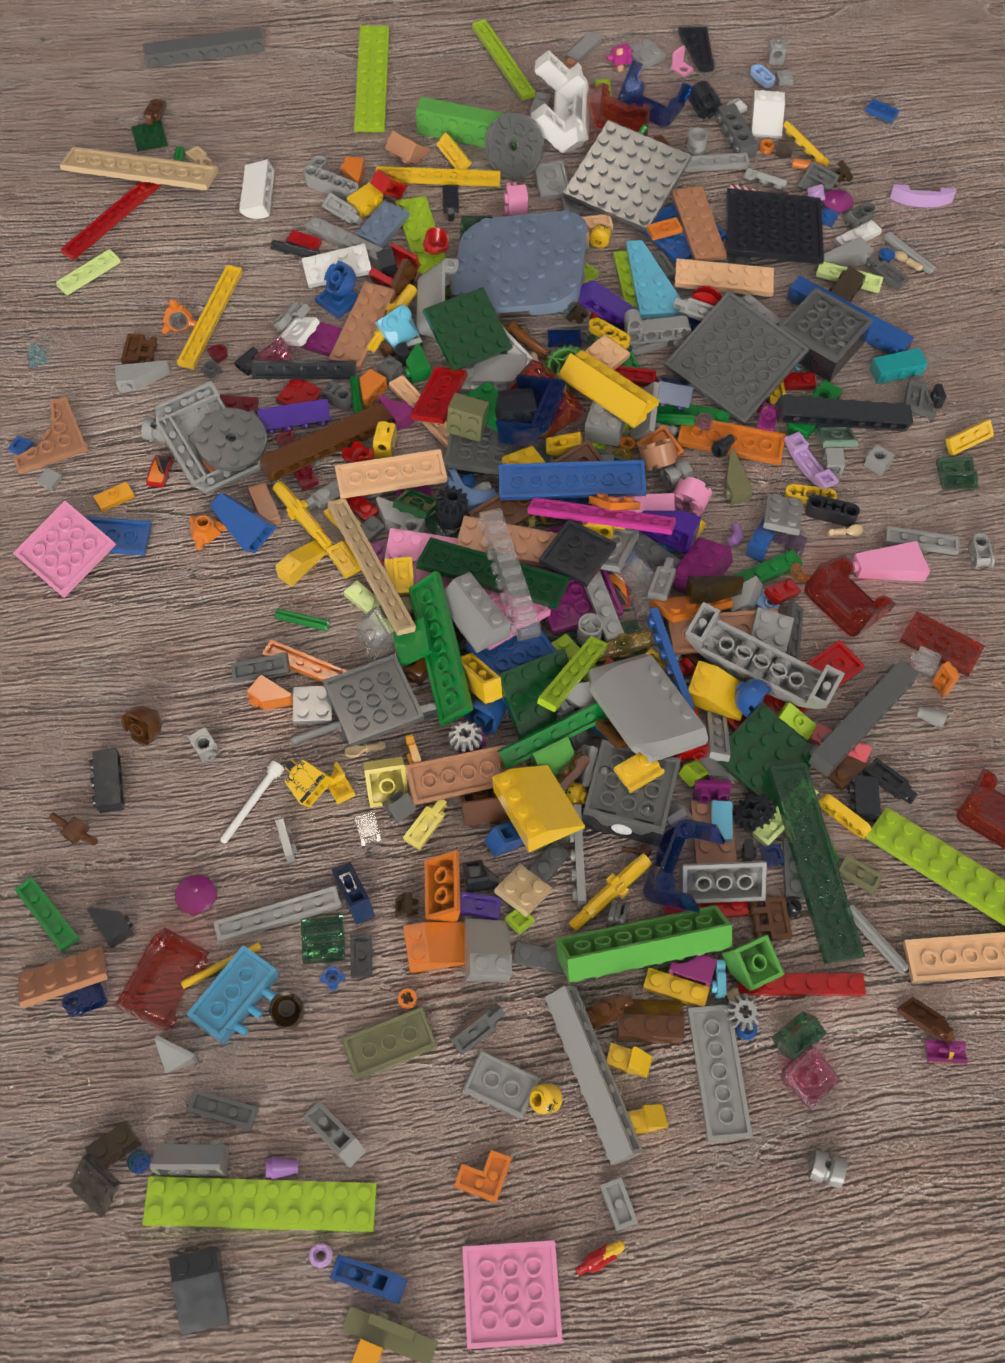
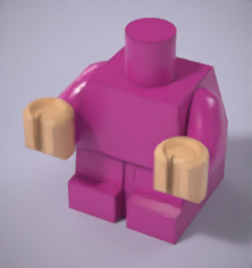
M627 43L617 45L611 49V55L606 56L607 62L612 61L617 67L618 72L624 71V64H632L631 48Z

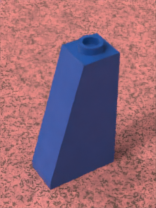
M220 493L210 505L211 509L244 551L256 553L277 528L276 524L230 495Z

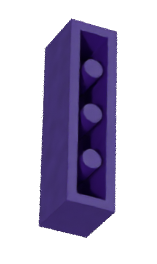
M595 280L581 285L579 303L616 328L624 331L625 313L630 309L636 308Z
M327 399L258 409L259 420L263 423L267 434L276 433V429L282 428L283 431L293 430L295 426H300V429L311 427L310 424L315 423L318 426L328 425V421H331Z

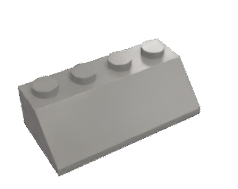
M470 572L451 581L445 589L451 619L476 653L510 637V621Z
M767 862L682 864L679 873V894L682 903L765 901Z

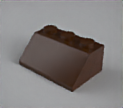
M493 789L459 796L465 826L476 827L482 823L496 824L502 820L511 821Z
M632 999L634 1004L624 1008V1016L617 1019V1042L682 1044L685 1038L684 1014L681 1001Z

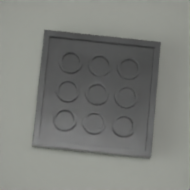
M395 654L322 680L350 748L424 720V715Z

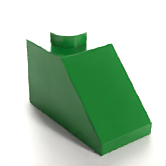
M417 343L406 360V368L404 369L406 378H409L412 384L429 380L431 376V367L420 343Z

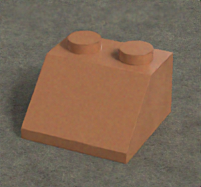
M395 131L391 132L385 149L390 151L389 154L395 158L401 157V161L410 165V162L417 164L431 150L408 136Z

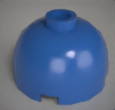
M337 261L338 263L336 264L332 263L326 270L324 276L326 286L324 285L329 293L334 295H348L355 287L356 273L345 262Z
M756 678L750 679L746 683L741 681L735 688L737 693L734 698L737 709L744 716L748 717L763 702L764 696L771 692L772 687Z

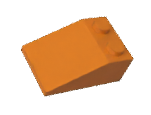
M423 922L403 926L410 974L465 965V922Z

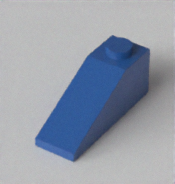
M764 518L755 530L745 556L759 562L763 561L777 531L763 528Z
M512 822L494 827L484 840L494 857L508 853L524 844Z
M338 1255L330 1276L332 1280L397 1304L401 1301L408 1281L393 1272Z

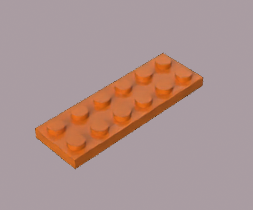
M695 417L696 421L693 426L681 425L678 443L681 447L711 452L714 442L730 434L735 438V443L726 454L727 456H729L730 450L734 449L738 458L779 466L781 464L786 434Z

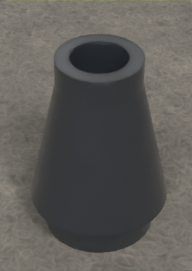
M728 434L726 437L714 442L711 447L712 454L718 458L726 456L731 446L735 443V438Z

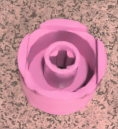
M681 478L673 492L675 511H686L694 513L699 517V515L703 514L712 496L711 489L707 490L705 488L706 484L697 478Z

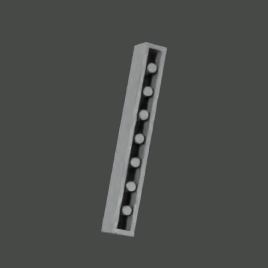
M563 986L545 997L548 1003L547 1008L553 1016L555 1028L563 1041L564 1051L568 1054L572 1064V1071L576 1075L580 1084V1091L586 1099L588 1112L593 1117L597 1127V1134L605 1147V1155L611 1165L620 1164L643 1153V1149L577 987Z

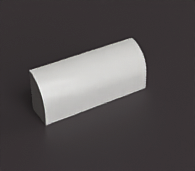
M268 159L245 165L239 211L248 218L261 219L270 216L275 171Z

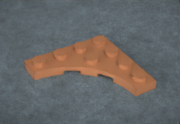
M66 396L49 401L51 425L42 436V441L36 447L32 446L27 451L13 457L19 475L88 451Z

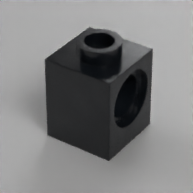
M392 248L376 252L381 272L387 276L396 274L398 267Z

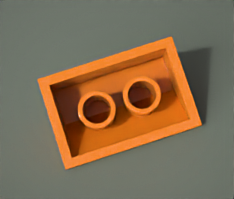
M455 850L424 860L425 920L458 921L460 914L459 851Z

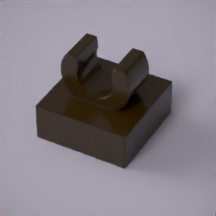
M779 139L776 156L791 158L794 141Z
M842 160L837 163L840 169H836L834 173L840 175L838 182H842L845 178L848 182L853 180L854 178L845 162Z
M578 303L566 316V319L569 322L575 319L578 324H581L588 316V313L583 310L585 307Z
M405 892L395 898V918L404 919L407 916L418 914L419 911L413 910L412 905L418 904L419 901L413 899L412 893Z

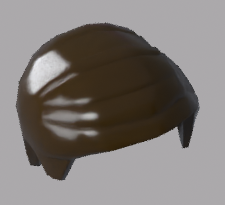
M281 992L272 999L269 1006V1014L277 1027L287 1030L297 1027L302 1022L305 1009L302 1000L297 995L291 992Z

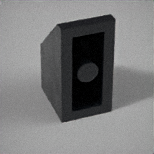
M89 907L87 909L111 948L134 935L130 929L134 925L127 915L123 917L119 911Z

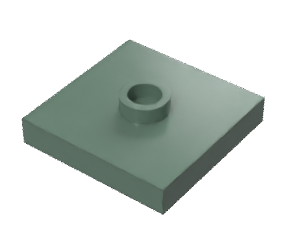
M831 426L815 428V434L823 448L858 447V439L849 427Z

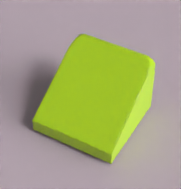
M693 760L684 765L679 775L690 787L695 786V780L704 779L709 775V772L698 760Z

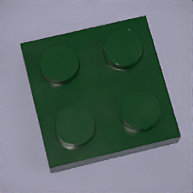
M154 121L153 125L145 123L131 126L137 152L168 146L161 121Z
M408 488L393 501L392 507L400 512L415 515L419 519H426L436 509V498Z

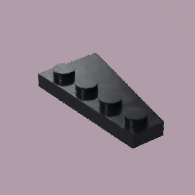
M678 27V34L698 71H713L714 62L707 27Z

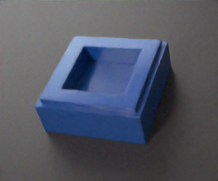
M17 435L8 447V450L13 454L19 455L30 449L34 444L33 441Z

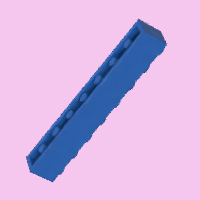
M799 276L789 287L786 299L797 305H800L815 288H818L873 319L865 342L887 354L908 351L912 344L913 336L802 276Z

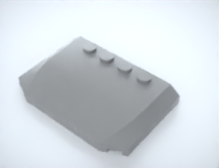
M212 381L156 406L157 429L190 484L207 495L261 470L260 460L256 464L252 463L240 471H222L217 469L209 473L202 464V457L197 452L195 445L196 429L207 415L226 408ZM232 436L226 440L229 442H233L236 439Z
M641 654L589 669L587 676L590 679V693L634 753H642L648 757L647 761L652 763L706 745L708 741L706 727L652 655Z

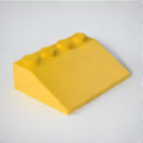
M548 765L514 768L492 776L493 790L529 852L585 828L584 823Z

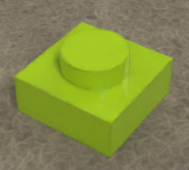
M516 909L505 917V922L518 935L534 924L535 921L530 914L525 917Z

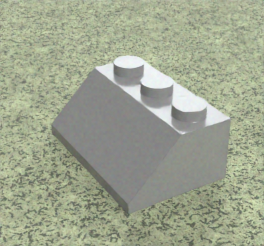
M167 1140L164 1144H157L150 1163V1169L158 1176L227 1177L229 1148L226 1144H223V1141H210V1144H201V1141L190 1140L187 1141V1144H178V1141Z

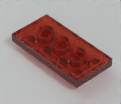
M918 611L915 612L899 641L942 664L949 661L959 673L967 677L970 675L985 645Z

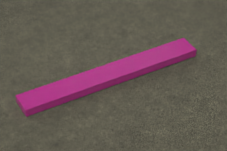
M532 498L528 506V514L672 535L676 525V518L626 510H607L598 506L542 498Z

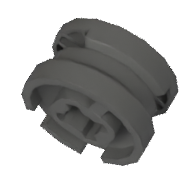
M612 900L606 928L624 924L628 909L627 903L619 904L617 901Z

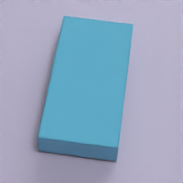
M712 800L711 840L732 842V802Z

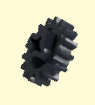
M753 793L752 797L746 795L744 801L739 799V805L733 806L735 809L732 811L734 822L738 825L739 829L744 827L745 831H748L750 828L756 831L757 827L763 829L764 824H771L769 820L775 819L774 814L777 813L773 799H770L769 795L764 797L763 793L759 794V796Z

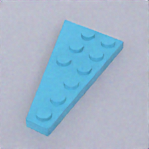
M642 240L626 241V251L634 293L641 319L685 316L679 313V310L673 308L675 298H681Z

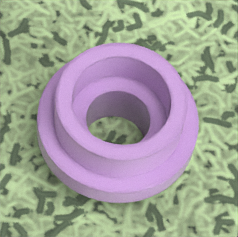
M325 1243L315 1244L309 1252V1260L317 1268L328 1266L333 1257L331 1248ZM320 1251L325 1252L323 1260L317 1259V1254Z

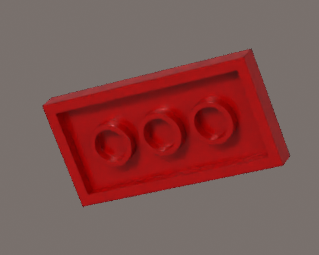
M435 366L410 414L411 419L444 424L448 416V406L454 394H459L468 376L467 370L461 369L452 373L450 368Z

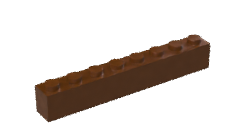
M382 402L377 405H371L368 409L358 411L348 418H342L339 422L327 425L319 431L311 432L309 435L298 438L290 444L282 445L272 452L263 454L260 457V468L272 483L342 451L344 447L352 446L354 441L361 442L374 436L378 422L386 421L392 423L393 417Z

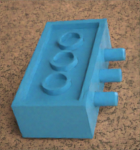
M243 945L188 1011L187 1016L193 1023L223 1046L236 1031L242 1036H246L249 1029L242 1024L250 1013L259 1019L263 1011L256 1007V1005L264 996L272 1001L277 995L270 990L280 977L277 969Z

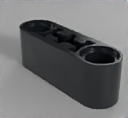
M821 495L810 496L805 508V514L810 518L847 527L855 524L860 513V508L856 504Z

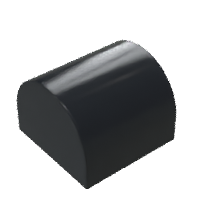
M402 342L395 346V359L402 363V367H406V360L410 352L407 344Z

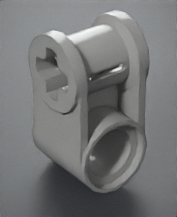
M984 533L976 534L968 546L972 568L977 569L984 566L993 568L995 556L992 552L990 539Z

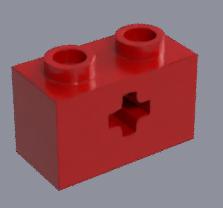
M379 169L373 175L370 182L371 185L383 194L399 200L407 188V185L397 177Z

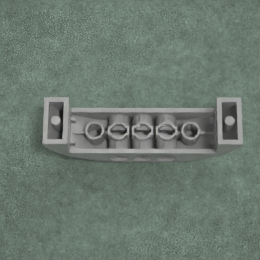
M705 602L702 603L685 636L695 650L705 659L745 683L755 678L766 682L772 687L769 695L805 708H827L845 673L829 665H826L822 672L719 620L721 610Z

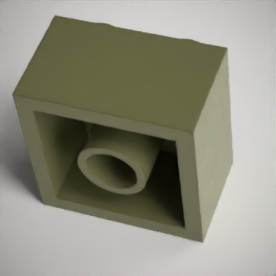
M455 393L448 406L446 432L480 442L487 425L489 402Z

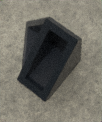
M482 859L462 863L467 892L474 893L495 889L502 882L483 864Z

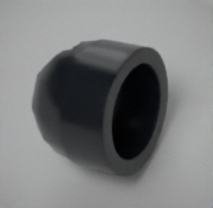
M792 899L786 903L789 917H797L801 913L802 905L798 900Z

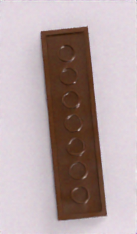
M588 439L550 463L605 460ZM500 493L468 512L470 517L516 526L534 516V514H528V506L531 500H500Z

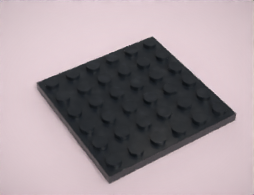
M727 188L726 254L823 265L824 245L821 198Z

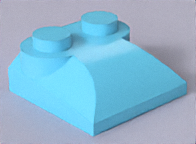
M403 304L375 322L394 351L397 344L407 343L420 334L411 318L410 309Z

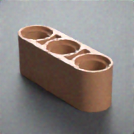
M262 482L247 487L256 512L276 524V526L281 525L278 511L266 483Z

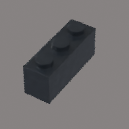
M117 748L93 751V759H90V769L94 774V777H91L92 789H95V795H92L93 807H96L100 814L125 810L121 756Z

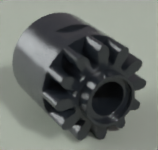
M699 81L688 91L687 99L699 118L702 117L705 120L706 117L710 119L716 115L718 107L722 104L709 82Z
M446 486L445 491L439 490V495L436 498L435 520L440 527L447 530H455L461 527L464 515L466 516L468 504L467 493L462 494V488L457 490L456 486H453L451 489Z

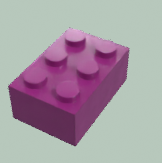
M698 537L676 567V576L673 582L674 590L686 594L688 576H723L733 563L730 546Z

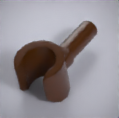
M642 844L640 849L622 846V851L635 853L638 856L643 853L649 857L652 852L651 847L647 844Z

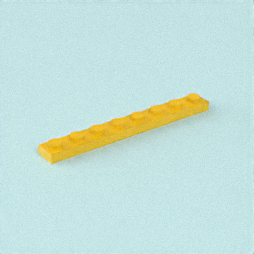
M376 166V171L379 169L394 175L403 183L500 187L501 171Z
M226 265L177 360L178 366L192 370L195 369L243 274L242 268Z

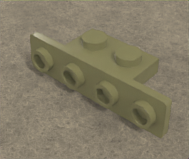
M354 1307L349 1308L342 1331L417 1362H432L438 1342L416 1333V1331L412 1330V1324L400 1320L398 1324L389 1321L391 1316L377 1311L375 1315Z

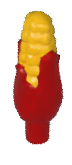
M619 1240L609 1245L605 1244L601 1248L590 1252L583 1259L584 1262L574 1268L578 1277L587 1271L590 1273L597 1272L611 1261L618 1259L617 1255L625 1249V1244Z

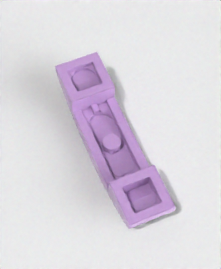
M893 184L890 199L914 207H939L952 203L956 188L940 187L939 192L910 190L909 185Z
M800 432L785 437L786 446L793 460L812 483L822 489L839 483V480L831 470H824L807 449L809 443Z

